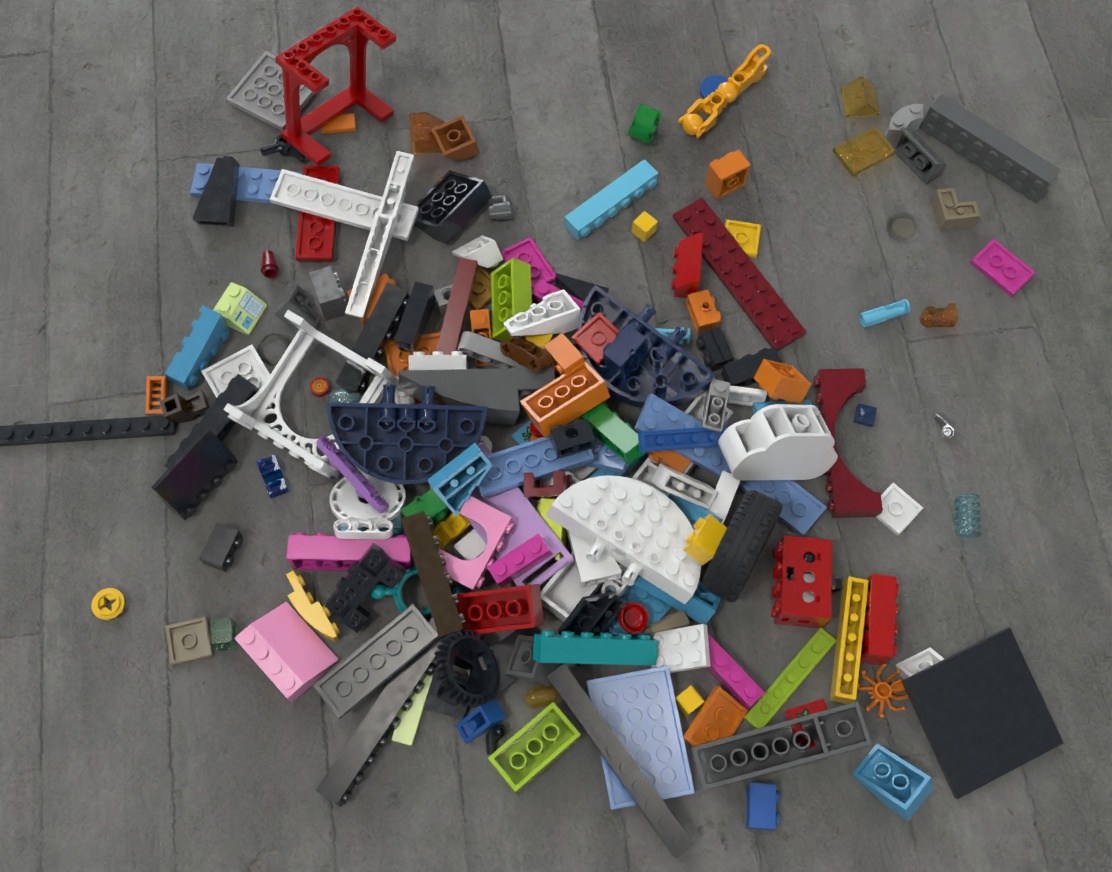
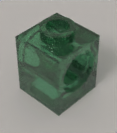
M231 617L210 620L211 645L219 651L230 650V647L236 646V640L234 639L236 637L235 621Z

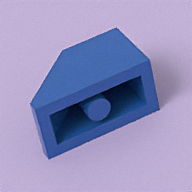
M496 699L476 708L459 722L456 727L467 744L491 730L507 717Z

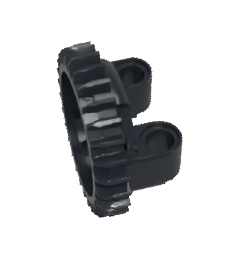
M465 629L450 633L440 640L441 644L437 645L438 651L434 652L438 658L433 660L437 664V668L433 670L439 672V675L435 678L442 681L437 690V698L452 706L462 703L463 708L467 706L473 708L487 703L495 696L494 693L498 691L497 685L500 684L497 678L501 676L497 669L501 666L496 664L499 658L494 657L493 653L495 651L490 650L491 644L485 643L486 638L480 639L479 633L474 634L473 631ZM482 652V658L485 665H488V669L483 670L481 668L480 662L477 659V653ZM454 665L461 669L471 666L467 684L453 677L452 670Z

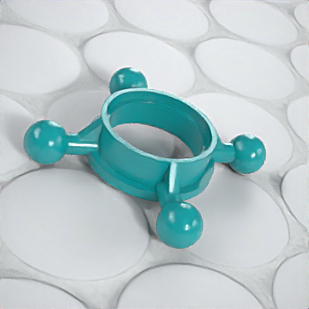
M417 568L407 569L405 575L393 589L385 587L381 583H376L370 591V595L374 599H381L385 595L393 596L395 605L403 613L409 607L402 599V586L410 576L418 574ZM455 586L450 589L451 593H467L466 589L462 586ZM430 607L419 611L423 617L431 615Z

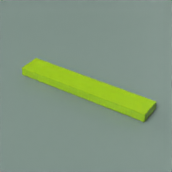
M820 627L743 719L754 729L764 728L837 640Z

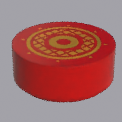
M317 377L310 383V390L316 397H323L330 390L328 381L325 378Z

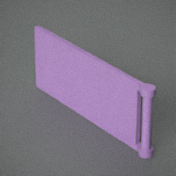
M484 443L479 445V448L486 456L492 454ZM476 485L470 496L513 518L512 523L514 527L509 535H505L503 539L505 543L502 550L495 554L497 559H500L538 533L553 553L552 556L513 580L517 586H524L523 581L560 552L564 557L528 585H541L566 564H571L575 561L518 487L482 498ZM469 520L473 528L476 530V532L487 545V533L485 529L479 524Z

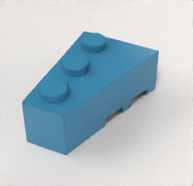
M474 443L430 477L428 482L457 517L460 512L459 509L465 501L469 500L471 492L483 480L492 467V463L479 446Z

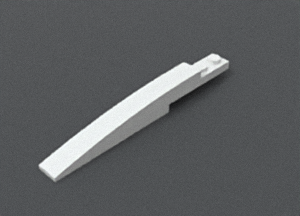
M396 151L378 213L376 212L345 311L346 315L364 319L404 201L406 185L415 159L413 154Z

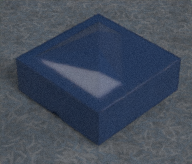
M858 403L854 423L872 427L877 408Z

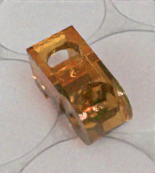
M949 303L946 308L927 306L920 316V323L925 327H954L958 321L956 303Z

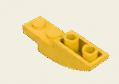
M294 571L286 574L295 591L287 596L301 617L324 637L334 642L340 641L337 636L340 633L335 622L331 624L328 619L331 616L329 610L325 605L321 606L319 601L315 602L310 592L305 593L303 586L306 584L302 576H297Z

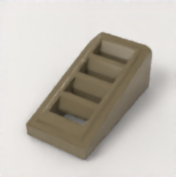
M679 610L646 627L643 632L644 634H652L687 626L690 622L684 610Z

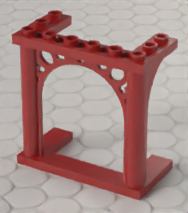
M358 6L275 57L276 63L282 67L286 129L281 131V137L317 166L330 159L331 153L310 135L356 104L381 123L394 115V110L366 88V47L369 40H371L384 50L396 42V35ZM338 44L345 45L350 56V87L301 118L300 85L306 86L314 94L329 85V79L311 66L310 63L318 54L329 47Z

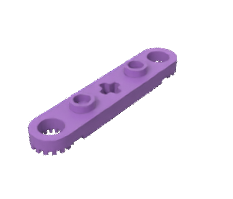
M322 435L316 441V445L330 460V464L347 478L356 488V493L360 497L365 498L376 511L384 513L389 507L386 499L383 500L384 497L381 498L377 489L348 460L343 452L337 449L334 442H331V439L329 441L328 437Z

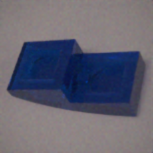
M275 455L257 461L270 499L289 492Z

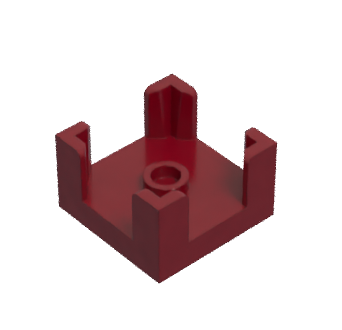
M554 471L553 485L544 486L543 478L534 481V473H524V497L534 501H540L541 498L557 499L561 493L572 486V475H565V471Z

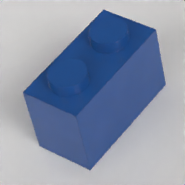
M750 782L747 785L746 829L773 831L779 825V813H776V804L779 803V791L776 790L775 784Z

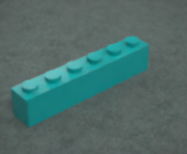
M544 630L542 634H534L533 660L539 663L656 665L658 640L650 638L651 635L638 634V637H632V634L619 633L618 637L613 636L612 633L601 632L600 636H594L592 632H581V635H574V632L562 631V635H557L554 631Z

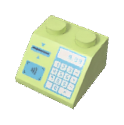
M231 282L213 310L222 314L228 327L250 336L268 306L247 288Z

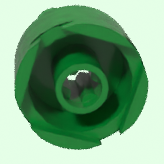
M640 103L627 136L650 145L663 112Z

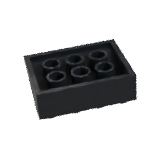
M449 170L414 205L419 208L414 225L433 239L447 244L486 205L492 195L484 180Z
M206 427L151 488L170 510L183 520H186L196 512V508L201 502H205L208 499L210 492L222 483L223 478L235 469L238 461L218 437Z

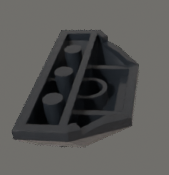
M614 592L582 597L558 629L559 635H562V631L574 632V635H581V632H592L594 636H600V633L608 629L628 601Z

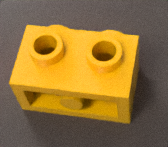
M711 514L704 519L701 517L696 521L693 526L695 530L687 536L685 540L687 544L683 549L701 565H704L713 558L727 530V527Z

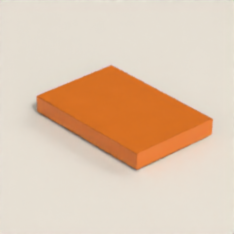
M715 686L686 731L683 739L695 747L731 737L748 710L720 686Z

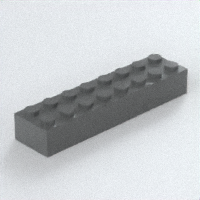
M942 94L930 106L920 127L927 134H930L941 143H944L955 152H958L969 161L1036 203L1061 170Z

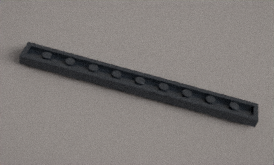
M164 415L6 425L0 426V447L175 435L176 423L164 418Z

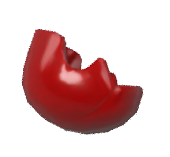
M631 602L626 604L618 614L619 625L627 633H641L648 625V613L645 607L639 603Z

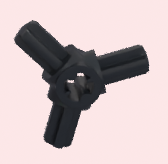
M281 134L277 136L274 143L260 147L263 156L279 152L284 156L292 155L301 162L306 160V156L283 139Z

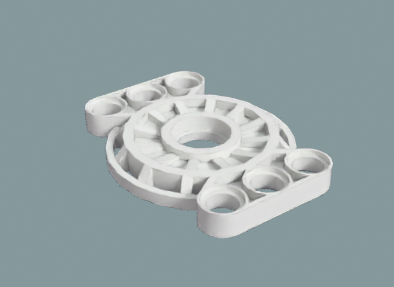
M357 468L377 489L381 498L384 497L383 500L386 499L389 507L384 513H380L369 503L360 502L358 499L361 497L356 493V488L344 477L336 483L330 494L332 513L339 519L333 525L334 534L339 539H389L393 535L391 520L400 514L406 502L405 489L403 485L379 480ZM336 495V496H337V500H336V501H333V498H334V496ZM340 527H348L345 531L338 530ZM361 527L369 528L367 531L363 532L358 530ZM382 527L389 528L386 532L379 531Z

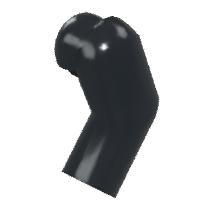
M495 725L486 734L487 755H492L497 750L496 743L506 734L505 726Z

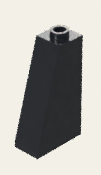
M223 156V158L216 159L193 216V220L197 224L234 227L240 166L234 157Z
M416 281L414 283L395 337L396 348L402 352H415L436 304L432 285Z

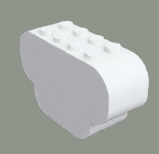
M774 404L764 407L756 412L751 419L736 422L728 427L718 441L728 467L736 480L813 479L827 472L838 458L833 448L834 438L818 408L814 405Z

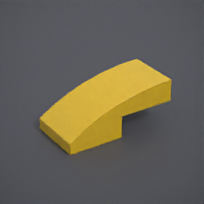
M452 513L446 521L440 522L432 531V535L436 534L438 537L439 548L442 550L452 543L468 528L471 522L460 513L457 517Z

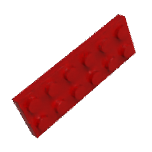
M304 166L303 175L339 185L340 168L339 166ZM299 211L296 261L333 262L336 221Z

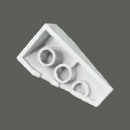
M563 289L546 295L539 304L534 303L530 305L528 311L519 312L504 322V327L511 336L566 333L578 329L581 309Z

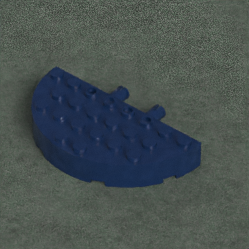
M595 284L583 304L578 330L600 312L618 330L625 329L629 324L645 336L649 352L638 365L639 368L633 370L622 381L606 368L604 360L597 365L580 348L585 362L605 381L610 396L625 404L643 408L647 396L652 393L675 407L695 399L708 389L711 380L716 378V374L677 346L686 335L683 329L680 331L681 328L676 327L674 332L666 338L647 323L656 313L653 307L650 309L651 305L647 304L637 316Z
M383 385V402L381 403L327 402L330 428L337 445L348 460L364 473L374 478L400 485L429 483L428 479L472 444L476 443L478 445L485 430L488 408L485 406L434 404L435 386L422 387L423 403L420 405L395 403L396 385H390V390L388 385Z

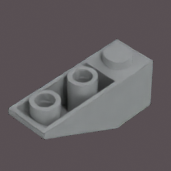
M716 379L711 380L704 403L702 428L722 432L730 389L729 382Z

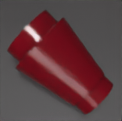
M265 251L262 256L261 273L266 278H274L278 275L279 267L272 251Z

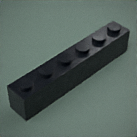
M387 282L352 349L354 353L366 360L371 358L374 361L383 356L384 346L387 341L391 340L393 336L392 330L395 325L400 323L401 313L407 306L410 297L407 291ZM347 359L336 383L359 395L361 391L363 392L366 389L367 379L372 373Z
M239 374L232 378L225 391L218 395L213 406L206 410L201 421L193 426L190 435L181 441L178 450L168 458L165 467L169 468L206 427L222 442L237 423L228 417L230 413L223 410L227 403L232 406L241 405L251 399L259 389Z

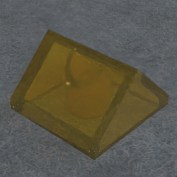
M861 76L841 88L846 118L880 116L875 87L864 77Z

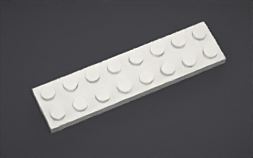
M284 169L281 170L270 197V202L273 204L366 230H371L376 212L378 213L382 200L381 196ZM406 203L402 204L392 237L408 241L419 211L417 206Z

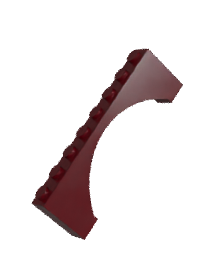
M864 368L819 369L817 375L813 378V385L817 388L815 403L819 405V412L834 441L835 423L840 409L854 395L862 393L866 387ZM835 442L833 448L838 458L833 466L824 473V475H827L825 490L826 493H829L830 499L827 503L828 511L831 512L832 518L877 517L883 511L881 492H874L848 470L839 455Z

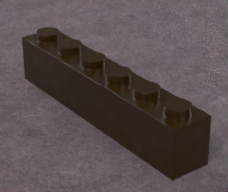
M421 511L401 518L439 637L442 638L458 630H464L462 625H465L466 622L463 613H458L456 605H459L456 592L451 593L450 585H453L450 574H445L443 568L446 565L443 553L439 554L437 547L440 546L436 534L432 535L430 527L434 526L431 516H426L425 512Z

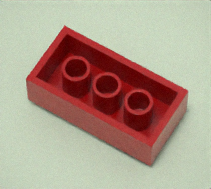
M872 573L866 579L869 580L860 663L882 666L891 660L897 652L894 636L897 635L898 631L895 616H897L899 608L896 603L899 584H896L897 577Z
M539 584L456 594L459 605H456L458 613H463L466 622L465 625H462L463 629L473 631L474 634L533 628L544 625Z

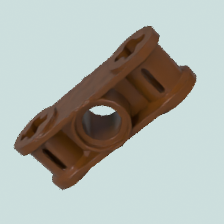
M513 336L512 339L504 340L500 343V350L504 356L509 357L534 373L539 372L544 366L549 367L552 365L553 358L547 350L540 348L521 336Z

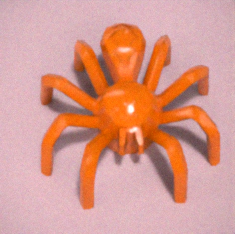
M883 664L876 673L878 683L865 675L866 671H862L861 676L874 686H860V684L857 686V690H872L868 695H872L870 699L875 698L865 708V712L870 711L880 701L878 713L880 718L884 717V701L887 702L889 709L898 712L905 710V707L896 708L892 706L889 698L895 700L909 698L907 694L903 696L891 694H899L905 690L901 682L904 679L894 681L890 685L888 684L900 674V670L895 671L884 682L881 681L880 674L887 666L886 664Z

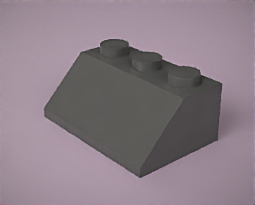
M906 127L900 129L892 147L895 154L926 185L942 175L946 167L943 159L912 129Z

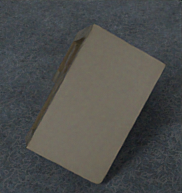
M954 188L936 190L931 199L939 231L972 228L980 217L976 201L958 203Z

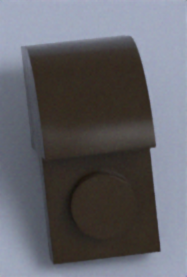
M202 390L185 398L176 393L160 401L164 418L174 423L196 420V415L209 408L205 392Z

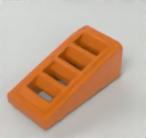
M146 376L145 414H163L162 408L151 409V406L161 405L160 401H152V398H161L163 400L168 397L169 380L166 376ZM154 384H161V387H154ZM153 391H161V394H153Z

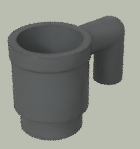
M493 196L494 205H488L490 220L512 219L508 196Z

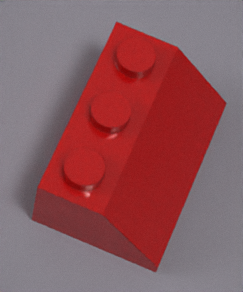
M703 233L680 240L678 248H674L673 258H677L676 263H673L672 274H675V279H672L671 283L674 297L687 298L688 294L698 291L701 274Z

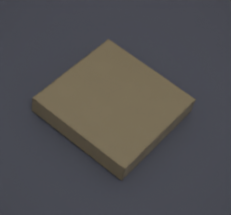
M206 616L165 626L172 667L214 657L208 618Z

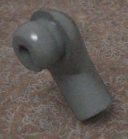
M939 412L934 419L941 424L943 437L951 438L954 435V423L942 412Z

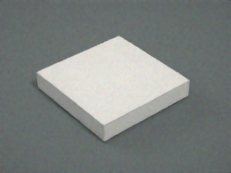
M892 483L881 495L883 511L876 518L899 536L920 513L923 507L895 483Z

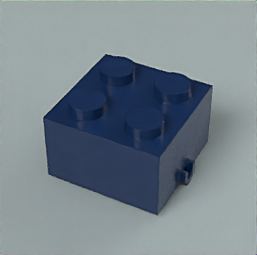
M629 324L625 329H620L615 340L612 343L609 342L603 349L606 368L622 381L633 370L639 368L638 365L649 353L647 338Z

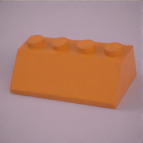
M584 361L524 398L520 403L534 426L546 438L550 436V429L557 425H566L608 399L610 395L605 381Z

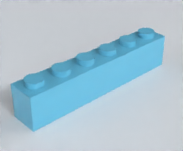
M645 159L567 214L564 217V227L577 240L588 236L591 230L600 227L609 217H614L620 209L629 206L635 198H640L646 190L655 187L658 172Z

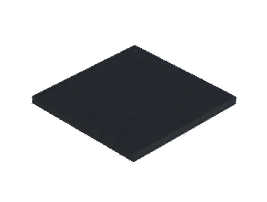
M1005 628L901 681L956 799L971 793L1063 744L1011 628Z

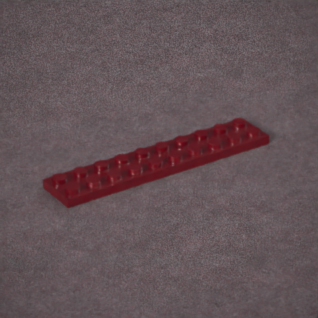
M703 197L673 213V219L687 237L703 233L702 257L771 348L775 347L776 351H779L806 334L803 326Z

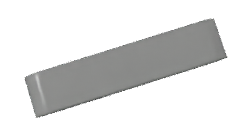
M463 332L458 346V351H463V355L501 369L526 368L509 357L504 356L500 350V342L473 332Z

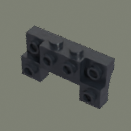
M374 542L358 563H352L347 571L349 574L346 578L343 576L340 578L335 586L337 589L325 605L327 609L341 617V623L358 633L370 616V612L359 604L380 580L393 589L406 572V568L389 557Z

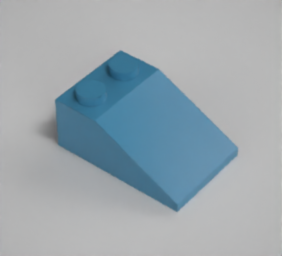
M876 743L852 773L856 780L890 810L907 821L911 819L933 790L930 776Z

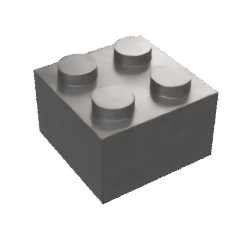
M331 266L310 272L325 321L346 315L345 308L347 307V302L337 272L333 273Z

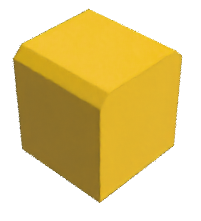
M644 211L633 221L632 233L645 242L656 232L658 221Z
M692 685L675 698L677 707L686 718L705 702Z

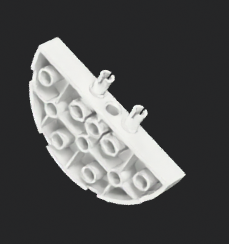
M598 476L572 485L561 493L551 505L546 514L548 518L592 545L586 554L588 560L595 554L591 562L597 563L602 553H605L628 568L621 578L625 583L630 577L627 585H633L639 575L683 604H686L694 595L700 578L701 564L683 550L687 544L685 541L687 536L694 532L680 508L659 490L632 478Z

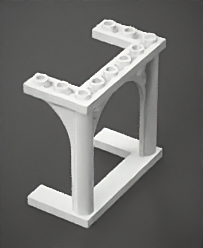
M287 310L284 317L299 329L296 336L261 389L247 402L238 406H232L227 403L223 410L230 413L228 417L250 430L253 427L259 430L257 434L264 439L272 438L274 440L273 444L282 450L284 447L290 450L288 453L299 459L300 456L304 458V463L314 471L329 479L331 476L338 478L341 472L330 464V460L326 455L319 456L317 452L318 446L316 445L318 439L301 437L286 425L280 407L281 395L286 383L314 340H317L376 376L359 403H380L383 399V385H388L389 387L390 385H397L398 379L386 367L371 358L366 360L317 331L300 316ZM272 403L275 404V408H274V409H268L269 407L272 406ZM276 414L277 419L273 423H266V416ZM280 424L282 426V430L280 431V429L274 427ZM333 434L328 436L329 441L330 439L335 440ZM292 436H296V439L294 441H292L291 439ZM309 443H311V444L313 445V447H312V453H313V454H311V449H310L309 447L306 448L307 444H309Z

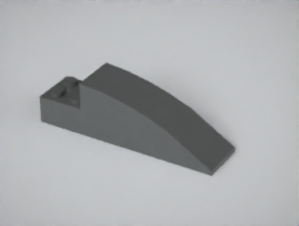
M554 367L541 368L537 373L532 372L528 368L399 371L398 390L423 402L422 387L435 386L434 404L485 406L488 408L486 423L515 426L520 411L519 406H522L520 401L555 380Z
M857 701L692 747L703 790H708L827 760L829 757L869 747L872 745ZM803 725L807 733L799 731L794 735L791 728ZM804 737L807 739L808 744L800 747L797 745L796 739ZM810 737L817 746L809 748L811 742Z

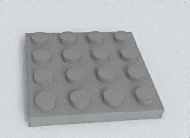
M265 51L227 96L226 101L230 105L283 131L286 126L282 67L276 63L275 55ZM300 85L299 90L300 111L314 95L304 85Z

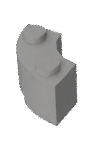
M912 104L898 110L892 117L886 130L884 142L895 143L900 129L903 127L918 131L923 120V104Z

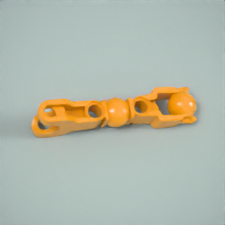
M760 44L754 48L743 64L732 74V77L728 78L727 82L721 83L715 92L711 93L704 100H696L687 110V113L679 118L678 124H682L686 134L690 136L696 135V138H700L704 132H707L716 124L717 116L722 112L723 107H727V103L735 101L740 93L752 83H757L765 76L767 72V65L765 63L769 60L771 54L768 46ZM759 52H765L766 54L761 58L758 57ZM697 113L709 114L710 117L703 122L702 117Z

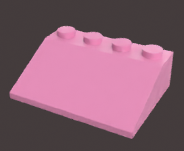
M287 601L251 623L234 638L291 703L339 661Z

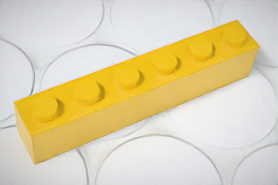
M848 576L843 582L830 701L850 704L856 700L869 580Z

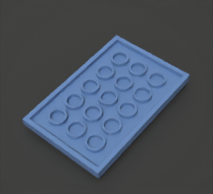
M668 665L586 681L589 699L661 799L695 793ZM600 755L610 809L636 805Z

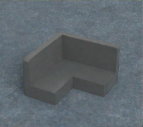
M298 284L283 297L274 314L296 334L299 329L284 317L287 310L306 320L313 328L318 325L321 318L307 305L311 296Z

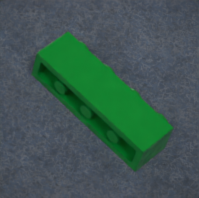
M604 402L579 416L581 420L588 418L594 435L628 465L645 453H640L638 434L633 431L631 425L627 422L624 423L616 412H611Z

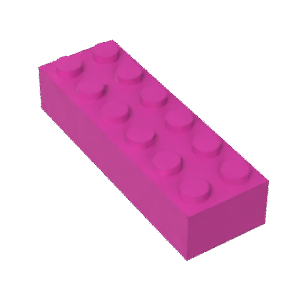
M295 533V535H289L286 559L293 570L348 571L353 562L358 563L373 542L381 547L394 561L406 568V570L414 567V559L405 535H398L396 538L385 540L339 539L336 536H328L324 533H317L315 536H309L306 533Z

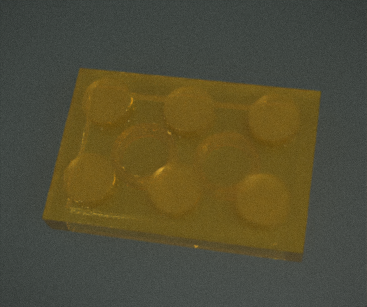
M876 126L835 146L832 150L851 176L893 156L896 152Z

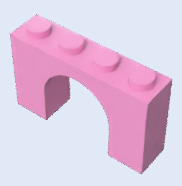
M471 496L468 501H465L459 513L485 529L487 533V546L484 552L473 560L458 559L439 549L438 553H443L446 565L443 566L445 574L449 573L451 579L476 591L477 588L480 589L486 579L484 575L489 570L487 566L495 562L493 558L496 552L502 550L505 543L503 539L506 534L509 535L514 524L512 523L513 518Z

